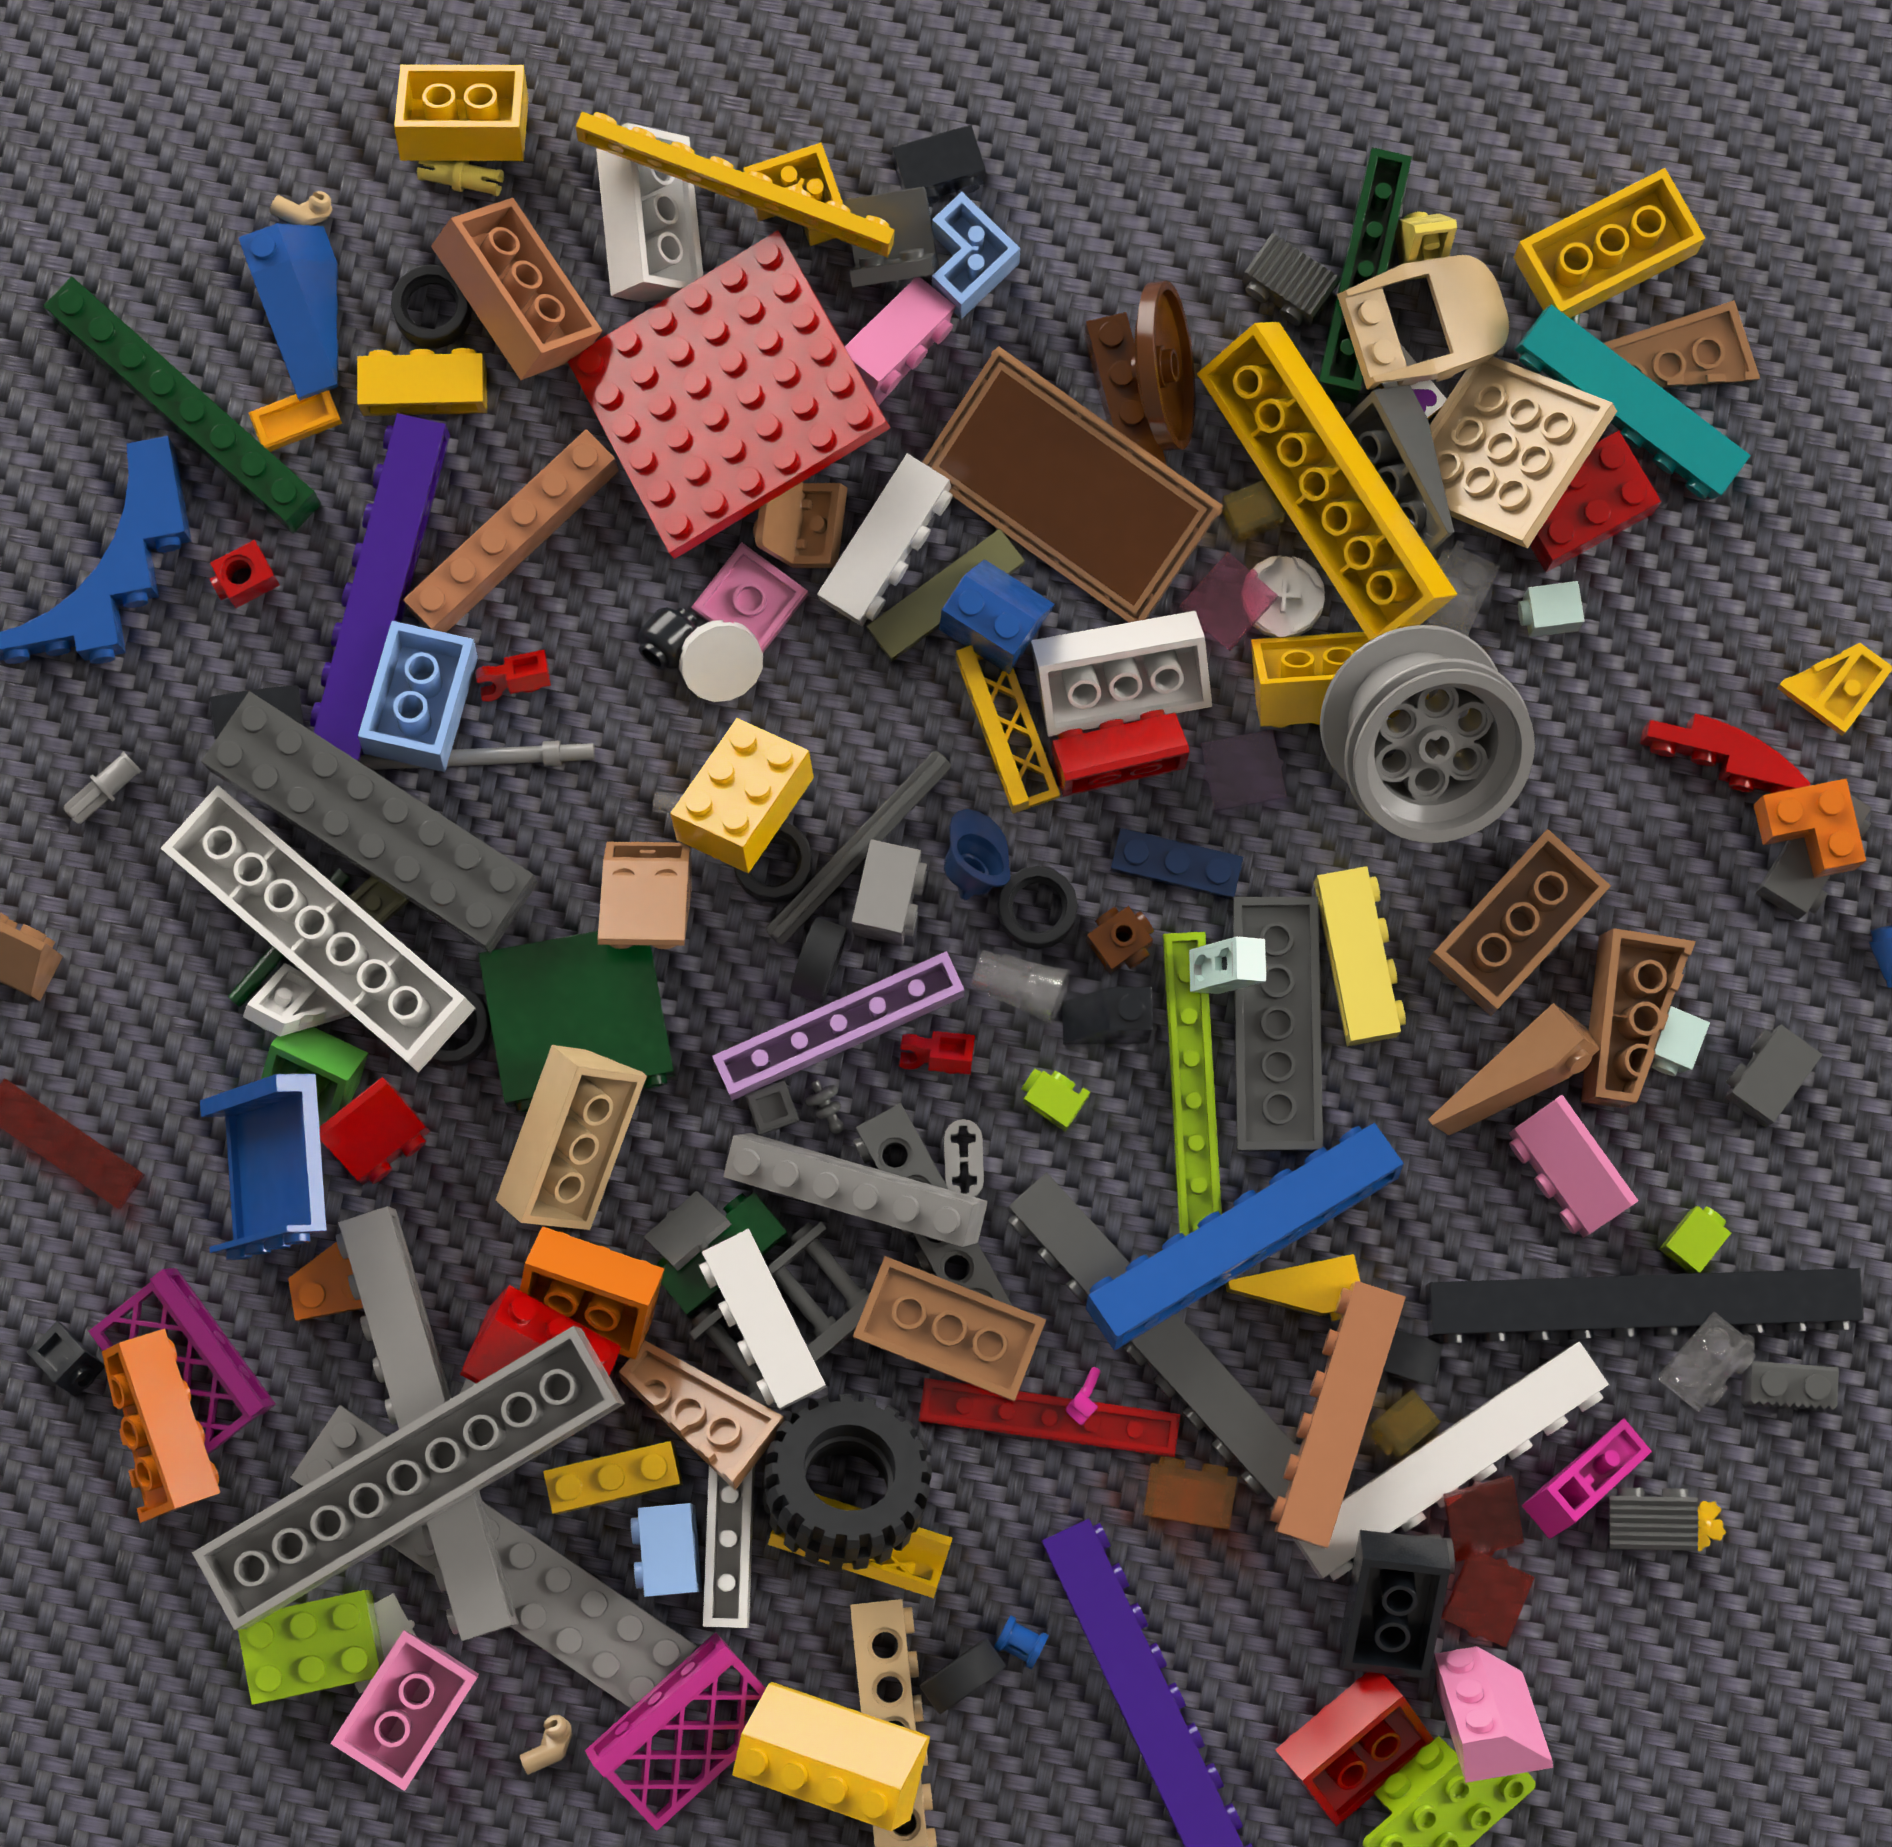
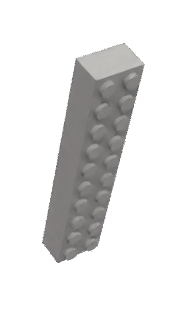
M573 1326L192 1552L233 1629H247L625 1403L582 1328Z

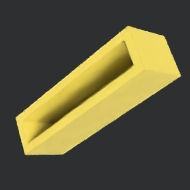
M1367 866L1317 875L1314 887L1316 897H1318V906L1346 1045L1352 1046L1396 1038L1401 1033L1400 1026L1406 1025V1017L1402 1001H1395L1392 984H1397V972L1394 960H1386L1383 943L1389 942V934L1385 918H1378L1375 902L1381 900L1376 876L1369 877Z

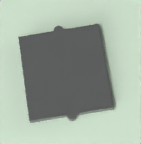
M696 1191L674 1211H669L666 1215L667 1217L649 1231L644 1238L678 1271L700 1251L706 1250L708 1244L725 1231L731 1223Z

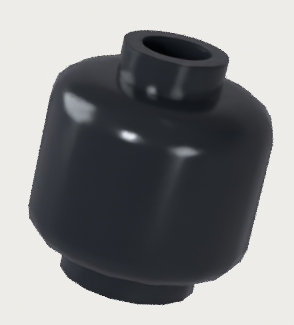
M668 607L658 609L638 634L641 656L650 665L660 670L679 668V659L681 661V654L683 652L681 648L685 639L696 629L698 624L695 617L683 608H678L677 610Z

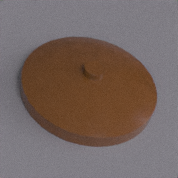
M1169 281L1148 283L1142 291L1135 326V357H1132L1131 360L1132 377L1134 382L1138 384L1145 416L1157 444L1164 451L1181 450L1189 445L1193 433L1196 403L1195 370L1188 323L1179 294L1174 285Z

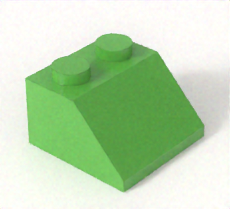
M315 1027L307 1028L275 1038L270 1045L261 1079L275 1074H316L320 1127L351 1102L360 1083L368 1052Z

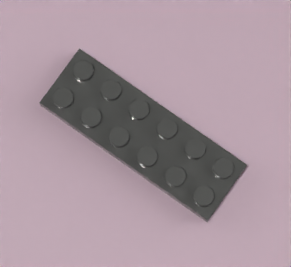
M1233 897V937L1265 939L1266 982L1234 990L1236 1152L1316 1151L1323 1147L1318 897Z

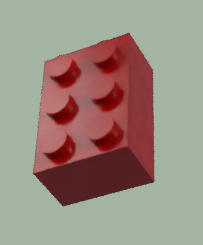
M1620 431L1596 443L1530 544L1532 551L1545 572L1554 569L1653 515L1660 505L1661 500Z

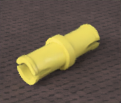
M419 161V164L434 168L435 170L418 167V180L450 185L454 191L458 192L469 189L499 196L502 190V186L486 182V180L503 183V170L471 165L469 161Z

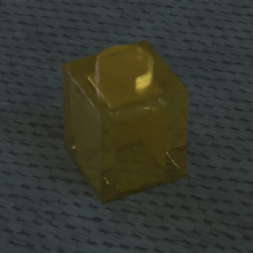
M1266 480L1225 495L1222 498V512L1236 544L1281 527L1284 522V512L1286 511Z
M1411 1389L1369 1425L1375 1431L1371 1438L1383 1453L1388 1456L1393 1452L1397 1457H1400L1440 1424L1441 1421L1417 1393Z

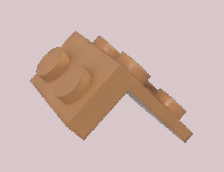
M801 482L761 506L758 512V519H756L753 527L756 546L792 568H834L839 559L848 488L841 483Z

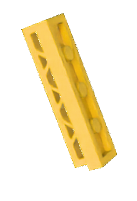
M972 645L956 650L958 667L1012 814L1060 798L1058 787L1014 668L1010 674L1002 671L996 683L983 676L978 661L984 658L974 652ZM1005 677H1007L1011 689L1002 686ZM988 687H990V688L993 689V692H992L991 695H990V692H989V690H988ZM998 692L1010 696L1016 701L1018 708L1011 721L997 714L993 702ZM1020 715L1025 728L1016 724ZM1002 725L1008 727L1006 733H1004ZM1013 730L1030 739L1032 747L1025 760L1013 755L1008 739ZM1034 753L1039 766L1030 763ZM1016 764L1022 766L1020 772L1018 771ZM1029 769L1042 775L1048 791L1028 797L1022 782L1026 770Z
M815 1494L824 1503L834 1508L861 1510V1508ZM918 1527L917 1531L911 1534L909 1543L901 1551L893 1548L890 1559L880 1564L874 1563L876 1562L874 1558L869 1559L867 1568L858 1570L853 1569L852 1563H843L842 1569L934 1598L953 1538ZM772 1530L768 1545L792 1552L784 1545L786 1534L783 1532L777 1535ZM799 1548L796 1552L792 1553L805 1557L806 1552ZM822 1559L818 1560L819 1562H823L826 1564L830 1563L829 1561H825Z

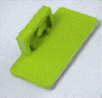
M1438 1736L1430 1744L1424 1746L1411 1761L1397 1773L1391 1775L1374 1792L1375 1796L1391 1815L1364 1838L1363 1847H1470L1534 1790L1535 1780L1528 1772L1465 1783L1456 1752Z

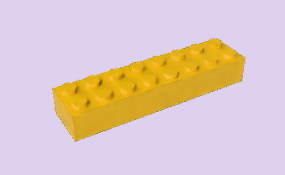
M1280 322L1254 323L1197 373L1370 641L1375 637L1398 628L1422 624L1458 595Z

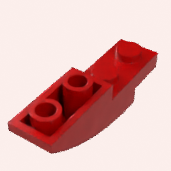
M1695 713L1688 721L1686 728L1650 720L1643 728L1640 744L1650 746V752L1667 757H1673L1675 753L1691 756L1693 763L1703 766H1716V762L1721 763L1718 780L1729 782L1728 787L1731 789L1753 792L1754 788L1768 791L1771 794L1810 786V782L1779 752L1760 739L1722 721Z

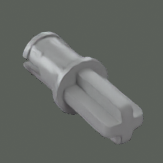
M123 751L96 777L93 774L90 776L92 781L64 805L65 812L77 824L83 823L106 801L110 799L113 802L115 800L113 795L136 774H139L141 770Z

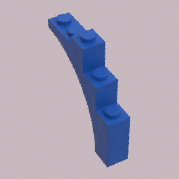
M168 436L127 443L129 476L125 506L115 536L97 567L76 591L50 611L21 626L0 632V661L4 660L8 664L22 663L28 661L30 655L46 652V655L49 656L63 655L71 652V647L76 646V652L85 661L90 660L92 664L108 663L115 660V655L126 653L118 605L123 604L125 608H136L147 605L148 599L159 597L151 549H156L158 552H171L180 549L182 543L192 542L176 449Z

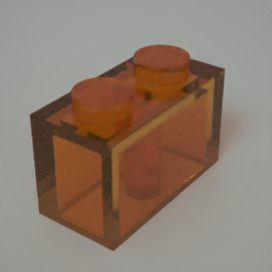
M1160 1456L1159 1464H1149L1141 1516L1224 1530L1230 1528L1237 1477L1227 1476L1228 1467L1203 1464L1202 1471L1185 1469V1460Z

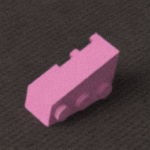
M915 277L845 346L878 406L894 390L905 375L921 363L933 343L940 344L953 328L950 320L956 306L921 277Z

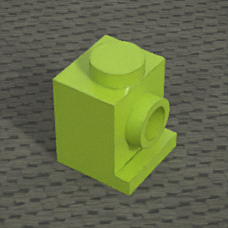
M1036 1068L1021 1088L1027 1093L1023 1104L1063 1131L1068 1129L1089 1098L1090 1091L1083 1087L1078 1094L1072 1090L1075 1083L1063 1074L1054 1071L1052 1075H1049L1045 1071L1041 1072Z

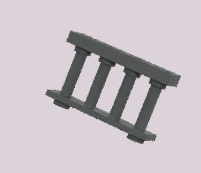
M809 1222L799 1229L790 1238L794 1245L768 1266L774 1281L815 1328L813 1334L817 1338L807 1346L815 1364L819 1363L855 1332L870 1294L866 1288L861 1290L819 1241L828 1232L822 1222L815 1227ZM804 1251L810 1255L848 1300L845 1305L850 1310L837 1321L833 1316L829 1318L786 1268ZM709 1306L692 1320L691 1323L696 1328L689 1334L696 1342L707 1334L749 1384L747 1390L751 1394L748 1397L767 1407L768 1405L756 1383L763 1379L760 1370L755 1364L748 1366L738 1344L720 1324L725 1319L720 1308L715 1311L712 1306Z

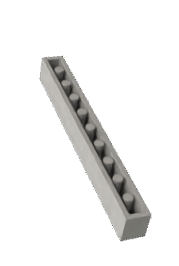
M387 1206L338 1222L341 1233L336 1235V1241L343 1259L349 1258L353 1274L348 1276L352 1295L355 1300L361 1299L365 1316L360 1317V1322L366 1340L368 1342L373 1340L378 1356L372 1359L376 1377L380 1383H386L390 1398L385 1400L388 1418L392 1425L398 1424L399 1429L452 1397L397 1211ZM480 1491L427 1521V1524L422 1525L425 1544L429 1550H435L439 1566L434 1567L437 1585L441 1592L447 1591L451 1608L446 1610L450 1629L454 1635L459 1633L461 1641L470 1640L519 1624Z

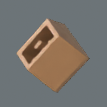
M0 912V982L40 1001L63 955L53 949L55 941L46 937L47 935L25 924L22 925L19 931L16 929L18 924Z

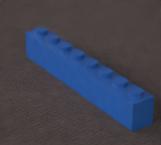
M1375 1122L1363 1130L1360 1126L1352 1128L1339 1139L1340 1144L1328 1151L1325 1147L1314 1151L1304 1160L1305 1165L1292 1172L1288 1168L1279 1172L1269 1181L1270 1186L1256 1193L1255 1190H1250L1244 1193L1233 1203L1234 1207L1222 1215L1219 1211L1209 1214L1197 1225L1198 1229L1187 1236L1179 1233L1171 1237L1162 1245L1163 1250L1149 1258L1145 1254L1136 1258L1126 1267L1127 1272L1114 1280L1111 1276H1108L1094 1284L1089 1290L1090 1294L1087 1298L1086 1310L1113 1350H1117L1397 1180L1404 1163Z

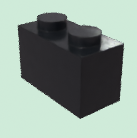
M972 125L892 147L893 163L901 189L925 187L929 205L939 201L940 196L954 192L957 195L961 192L965 195L978 190L980 185L985 184L986 169Z

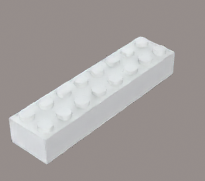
M219 785L214 788L161 847L177 864L418 1073L474 1011L475 1007L460 992Z

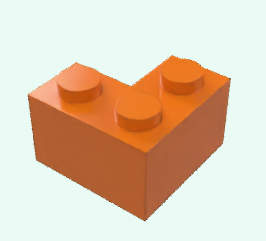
M1847 778L1766 794L1753 804L1762 844L1768 845L1804 837L1814 878L1853 871L1866 862Z

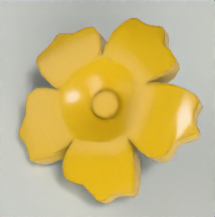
M1702 1501L1698 1507L1699 1552L1704 1547L1710 1545L1709 1538L1721 1541L1723 1535L1726 1534L1723 1528V1521L1720 1519L1713 1520L1721 1512V1508L1717 1506L1715 1501Z

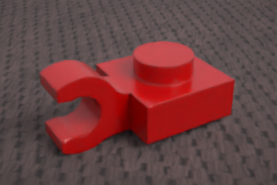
M545 649L505 657L504 665L482 666L475 670L477 683L493 682L490 686L480 688L482 701L486 702L498 699L506 688L509 689L510 694L518 692H534L541 687L551 686Z
M933 1031L931 1039L915 1034L902 1035L900 1050H910L914 1053L901 1052L899 1067L912 1070L929 1062V1071L971 1075L975 1035Z

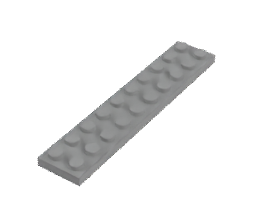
M339 1405L290 1478L305 1486L387 1436ZM482 1501L519 1623L511 1626V1628L629 1708L636 1705L697 1648L696 1644ZM422 1525L389 1544L435 1575L434 1567L439 1566L435 1550H429L425 1544Z

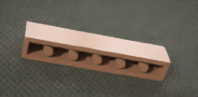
M587 429L584 430L403 599L409 612L425 628L446 633L619 472L615 457Z
M1359 1281L1353 1282L1350 1290L1342 1288L1335 1309V1313L1342 1315L1337 1331L1329 1330L1322 1354L1329 1356L1325 1371H1316L1309 1392L1310 1396L1316 1397L1311 1414L1303 1413L1296 1437L1303 1439L1298 1456L1290 1454L1283 1479L1289 1480L1290 1483L1285 1498L1277 1496L1271 1513L1270 1521L1277 1523L1275 1533L1323 1549L1328 1548L1404 1305L1405 1296Z

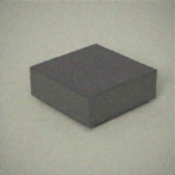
M785 1080L745 1095L760 1136L799 1122Z

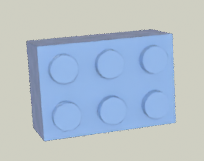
M396 621L391 622L358 734L364 754L437 771H446L478 659L474 639Z

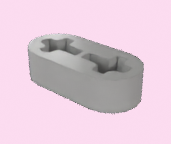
M961 1119L954 1121L945 1131V1184L948 1190L961 1193L960 1186L953 1185L952 1179L959 1178L960 1164H968V1175L970 1178H976L977 1185H971L969 1193L962 1194L976 1198L981 1193L984 1183L983 1138L977 1124L970 1120ZM960 1128H966L968 1135L975 1136L976 1139L975 1142L968 1144V1157H960L959 1145L951 1143V1137L957 1136Z

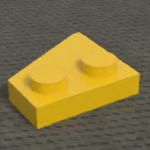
M1858 643L1832 658H1827L1795 676L1784 679L1777 689L1843 736L1890 674L1892 665L1863 644Z

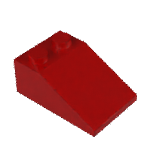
M383 1077L319 1127L320 1140L355 1179L363 1185L369 1180L372 1184L382 1180L392 1171L393 1168L390 1164L402 1154L409 1157L416 1153L426 1144L427 1141L424 1139V1136L430 1132L403 1096Z

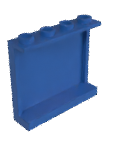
M275 1074L200 1100L201 1117H225L233 1240L210 1246V1253H226V1260L250 1259L252 1255L271 1253V1250L291 1248L292 1244L311 1242L310 1235L327 1231L316 1074Z

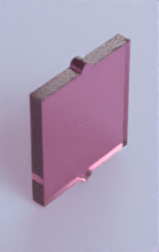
M1227 552L1179 607L1184 612L1196 611L1203 633L1211 634L1226 649L1231 651L1279 596L1258 578L1256 570L1251 569L1249 571Z

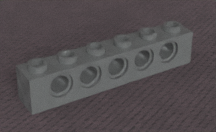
M901 1103L856 1127L859 1138L854 1140L853 1143L864 1163L872 1160L878 1170L948 1189ZM891 1146L902 1147L908 1155L905 1164L897 1168L886 1165L883 1161V1154L886 1149ZM900 1229L905 1238L911 1235L914 1236L921 1249L914 1253L923 1271L930 1274L934 1273L937 1277L1012 1306L978 1243L965 1247L944 1241L933 1243L923 1235ZM961 1258L967 1262L969 1273L964 1279L954 1281L946 1276L944 1267L950 1259Z

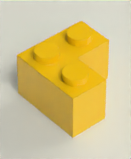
M822 142L743 168L744 173L749 174L750 171L762 173L768 176L773 181V184L786 189L789 186L802 188L811 194V198L827 204V201H836L843 204ZM754 208L758 222L776 216ZM803 226L810 246L834 239V237Z

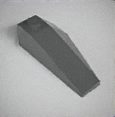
M1410 385L1374 390L1344 421L1424 544L1432 553L1454 533V528L1428 418Z

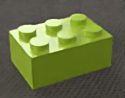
M362 1590L284 1607L251 1627L238 1630L252 1705L371 1680L384 1661L372 1590Z

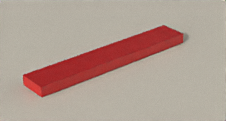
M925 1378L919 1421L1174 1458L1180 1414L1094 1402L1098 1408L1080 1425L1066 1412L1067 1405L1073 1400L1070 1398L1018 1391L1014 1402L971 1384Z

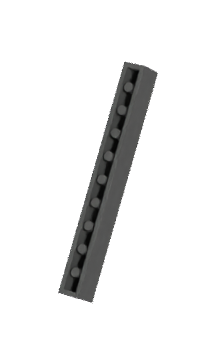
M1047 1172L1008 1206V1211L1013 1215L1008 1219L1010 1225L1023 1239H1026L1029 1235L1033 1237L1041 1246L1037 1251L1039 1257L1051 1270L1054 1271L1058 1267L1063 1270L1070 1278L1065 1285L1080 1302L1083 1303L1088 1298L1090 1288L1101 1279L1111 1276L1114 1280L1127 1272L1126 1267L1130 1264L1127 1259ZM1177 1314L1128 1342L1124 1347L1127 1354L1140 1367L1147 1363L1157 1374L1153 1379L1156 1386L1169 1399L1176 1395L1186 1406L1182 1411L1185 1418L1198 1431L1205 1427L1216 1439L1211 1443V1446L1227 1463L1234 1459L1245 1471L1240 1476L1241 1479L1257 1496L1263 1491L1274 1504L1277 1496L1285 1498L1290 1483L1289 1480L1283 1479L1290 1454L1298 1456L1300 1449Z

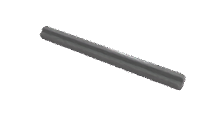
M931 752L766 926L765 930L768 935L777 943L785 944L866 859L870 840L882 842L951 768L949 761L939 752Z

